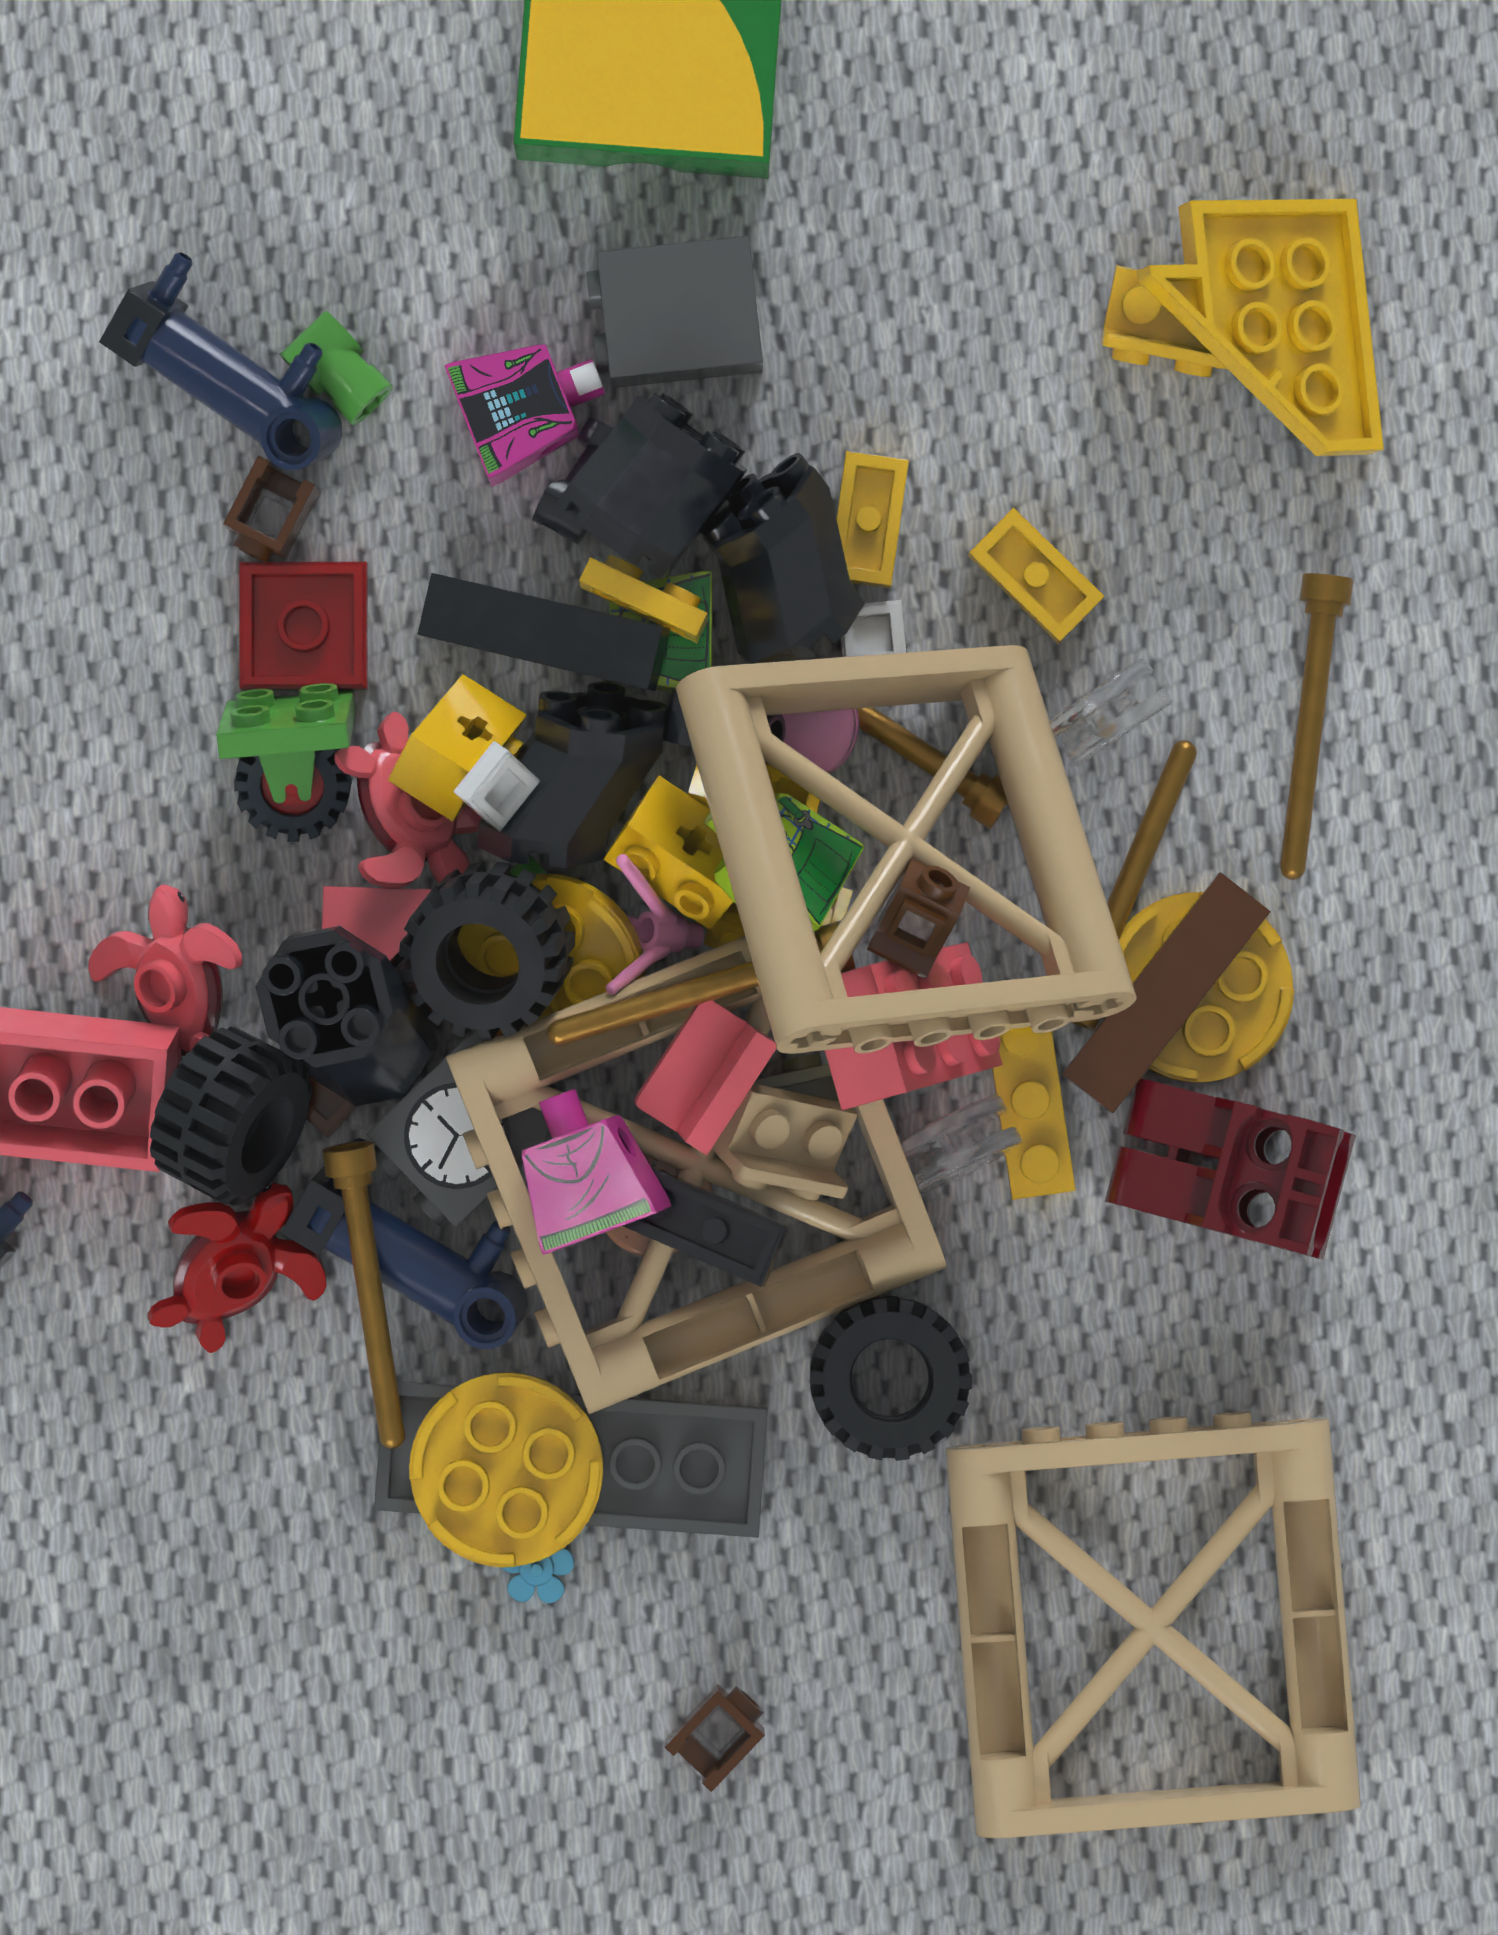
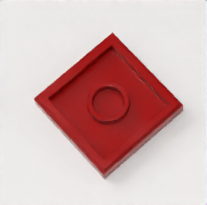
M239 562V689L241 691L252 689L299 690L304 686L321 683L335 684L338 690H368L367 562Z

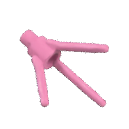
M625 854L619 855L616 863L651 911L643 912L638 918L627 916L638 934L641 949H644V953L607 984L606 991L610 995L618 993L653 963L667 957L670 952L677 953L684 947L698 948L704 940L702 925L687 922L682 915L676 914L668 908L639 869Z

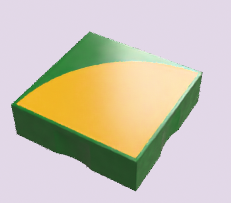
M525 0L513 142L517 160L603 167L625 163H645L659 165L683 173L769 179L782 0Z

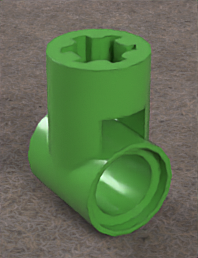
M326 310L279 354L290 366L294 357L300 354L305 344L314 343L322 349L323 355L317 364V371L308 386L318 396L324 391L333 400L332 405L351 425H356L368 417L388 397L393 389V385L374 365H368L360 357L365 352L363 348Z

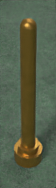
M1304 573L1302 576L1300 600L1306 602L1304 613L1311 616L1280 863L1282 875L1290 880L1300 878L1306 869L1336 617H1343L1344 606L1351 605L1354 579L1330 574Z
M874 707L857 708L859 729L932 777L936 775L947 755ZM968 771L955 791L964 797L962 804L972 810L969 816L990 830L1001 816L1000 813L1005 805H1008L999 774L992 778L984 772L977 776L973 772Z
M1188 740L1178 741L1172 747L1107 901L1118 939H1120L1195 761L1197 750L1195 745ZM1099 1019L1071 1023L1094 1031Z
M841 920L820 926L816 930L817 935H815L820 953ZM852 954L841 970V973L856 969ZM753 962L743 963L555 1020L547 1028L548 1040L556 1046H563L758 987L759 983Z
M372 1141L348 1142L333 1145L322 1150L326 1177L333 1178L334 1188L341 1189L380 1442L386 1448L396 1449L403 1444L405 1431L367 1185L373 1183L372 1171L377 1169L375 1148Z

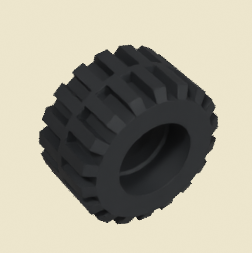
M484 862L470 864L462 874L456 869L446 875L439 885H435L411 915L404 928L408 933L400 942L399 956L408 958L400 971L403 983L414 982L416 988L409 996L417 1007L425 1002L431 1007L432 1012L427 1018L437 1026L440 1025L443 1019L453 1023L451 1033L465 1037L470 1029H476L478 1040H492L499 1029H501L505 1037L518 1033L524 1023L530 1026L541 1016L564 984L563 981L571 970L574 958L568 955L575 946V933L573 931H564L565 926L571 919L566 906L555 909L551 902L557 893L549 884L542 890L534 886L532 882L536 874L525 868L519 876L510 874L511 864L496 862L489 872L486 871ZM465 924H483L501 932L511 942L516 951L519 973L497 977L485 974L474 968L465 959L459 948L457 928Z
M230 1026L228 1029L222 1027L214 1030L209 1037H203L179 1062L165 1085L155 1109V1117L150 1131V1138H152L150 1152L151 1157L155 1159L156 1167L224 1205L236 1206L241 1205L244 1200H251L273 1181L291 1156L307 1120L310 1108L309 1102L312 1096V1085L309 1084L311 1075L308 1068L304 1067L302 1061L291 1058L283 1051L236 1027Z
M898 1296L870 1299L841 1311L834 1317L831 1324L824 1328L817 1339L818 1343L810 1361L809 1383L812 1399L824 1426L832 1436L834 1435L845 1447L853 1452L858 1451L867 1455L868 1458L881 1461L882 1458H895L896 1461L910 1459L911 1455L920 1452L925 1454L935 1449V1444L944 1437L948 1439L955 1431V1425L960 1416L965 1415L969 1405L967 1401L969 1389H972V1374L969 1367L970 1359L966 1347L951 1324L925 1304L913 1299L899 1298ZM886 1339L903 1341L914 1347L923 1357L928 1370L927 1389L920 1402L911 1410L894 1416L880 1415L867 1409L856 1397L852 1386V1370L857 1357L869 1345Z

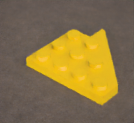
M1357 199L1191 200L1178 206L1184 264L1148 265L1137 271L1138 281L1315 456L1368 455L1384 450Z

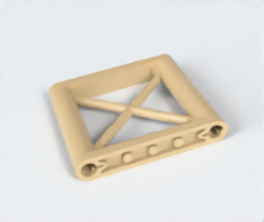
M1006 645L715 666L696 671L678 683L676 692L775 1044L779 1052L795 1054L853 1047L856 1053H871L881 1050L893 1042L913 1040L916 1046L925 1047L941 1043L954 1035L973 1034V1037L977 1040H986L1003 1035L1010 1029L1031 1027L1034 1033H1046L1062 1028L1069 1022L1095 1020L1114 1015L1127 1009L1136 1001V993L1030 656L1025 647ZM962 700L969 723L909 817L901 825L771 734L767 715ZM988 740L1045 925L924 841ZM765 761L888 847L821 953L819 952ZM911 858L927 866L943 868L950 872L957 881L969 886L970 890L965 902L1040 953L1047 976L847 997L841 970L903 875Z
M745 936L634 980L615 995L604 992L537 1019L530 1026L525 1024L516 1034L505 1037L502 1033L493 1037L492 1040L482 1041L445 1056L474 1128L462 1133L476 1170L489 1165L498 1189L490 1191L486 1195L500 1229L513 1225L521 1249L510 1253L524 1289L533 1285L538 1287L546 1308L534 1312L548 1348L558 1344L561 1345L588 1414L602 1410L947 1268L941 1246L883 1099L853 1107V1110L858 1114L857 1121L891 1205L862 1218L819 1200L813 1201L798 1197L784 1187L769 1184L765 1190H755L746 1187L730 1176L731 1169L722 1159L715 1157L716 1153L712 1149L708 1155H705L693 1146L623 1118L643 1154L679 1169L678 1178L699 1187L702 1186L704 1180L845 1240L771 1270L765 1286L760 1287L746 1280L643 1322L674 1251V1248L650 1239L617 1318L588 1330H583L553 1253L550 1252L543 1255L541 1252L530 1196L500 1120L531 1107L541 1111L538 1102L564 1093L547 1085L676 1034L694 1006L563 1046H556L548 1040L547 1028L553 1021L750 962L752 958ZM759 986L713 1000L729 1011L753 1003L745 1021L768 1034L771 1026ZM580 1100L589 1125L616 1115Z
M1226 1412L1213 1414L1214 1426L1188 1428V1417H1162L1149 1419L1150 1431L1124 1433V1422H1098L1085 1424L1086 1436L1060 1438V1427L1058 1426L1021 1429L1022 1441L959 1445L946 1448L976 1836L983 1838H1013L1332 1813L1361 1807L1330 1421L1328 1418L1252 1423L1251 1412ZM1253 1453L1255 1487L1152 1608L1030 1505L1027 1499L1025 1471ZM1271 1507L1290 1727L1171 1626ZM1016 1526L1134 1627L1132 1632L1035 1746H1033ZM1155 1645L1278 1751L1280 1781L1051 1799L1049 1769Z

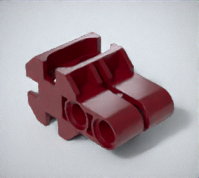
M1140 1079L1137 1082L1123 1134L1169 1146L1167 1157H1162L1119 1146L1105 1202L1309 1257L1324 1259L1356 1135L1345 1132V1130L1289 1114H1280L1234 1100L1213 1097L1146 1079ZM1286 1131L1292 1142L1291 1151L1283 1162L1271 1164L1265 1154L1266 1143L1274 1133ZM1191 1152L1219 1159L1217 1170L1189 1164ZM1268 1193L1273 1198L1275 1204L1274 1215L1266 1225L1255 1227L1249 1217V1206L1258 1195Z

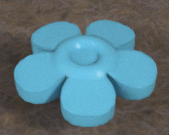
M563 1548L555 1554L531 1564L502 1568L508 1573H520L509 1581L507 1586L509 1595L516 1601L526 1602L532 1597L535 1586H537V1594L543 1602H556L564 1594L565 1587L560 1578L552 1574L562 1576L570 1573L574 1567V1559L570 1550Z

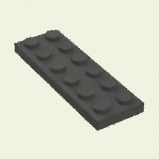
M397 1381L405 1440L400 1447L389 1449L382 1445L379 1438L374 1510L420 1514L409 1479V1463L413 1441L422 1421L431 1408L444 1395L459 1385ZM568 1393L578 1402L593 1423L603 1455L602 1488L595 1510L586 1524L587 1526L759 1538L768 1407L628 1398L588 1414L581 1394Z

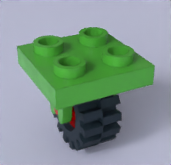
M321 683L300 688V695L274 697L273 690L252 689L240 692L235 695L236 700L226 702L216 733L219 759L239 758L234 779V792L238 791L239 794L237 804L240 811H248L250 814L248 822L255 829L262 824L267 827L266 836L276 839L279 832L288 834L287 842H299L301 834L308 833L309 839L320 836L323 827L327 826L330 830L338 822L339 814L341 812L344 813L348 804L353 778L338 768L334 760V754L336 751L342 748H349L356 716L353 690L338 691L335 684Z

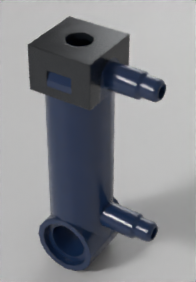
M182 252L174 254L170 263L162 270L156 283L150 281L127 290L99 343L134 367L142 364L150 366L259 442L266 456L276 466L285 470L302 469L330 456L339 447L342 438V422L337 411L326 401L303 396L304 391L317 371V364L323 355L322 349L314 343L305 344L300 354L294 357L282 380L275 377L185 314L189 305L177 297L188 279L187 274L193 262L188 255ZM295 419L301 421L309 430L311 440L309 448L302 446L293 434Z
M358 1138V1139H355L353 1142H356V1141H366V1140H364V1139H362V1138ZM323 1167L309 1182L281 1233L319 1256L326 1249L353 1265L341 1189L334 1188L333 1178L326 1177L325 1167ZM369 1200L382 1283L454 1325L459 1336L470 1346L479 1349H494L505 1344L524 1319L528 1308L527 1294L522 1284L510 1274L502 1271H491L505 1248V1241L511 1233L510 1227L500 1229L498 1222L494 1221L487 1233L481 1236L469 1259ZM489 1298L496 1301L502 1307L505 1319L502 1321L486 1319L477 1308V1300Z

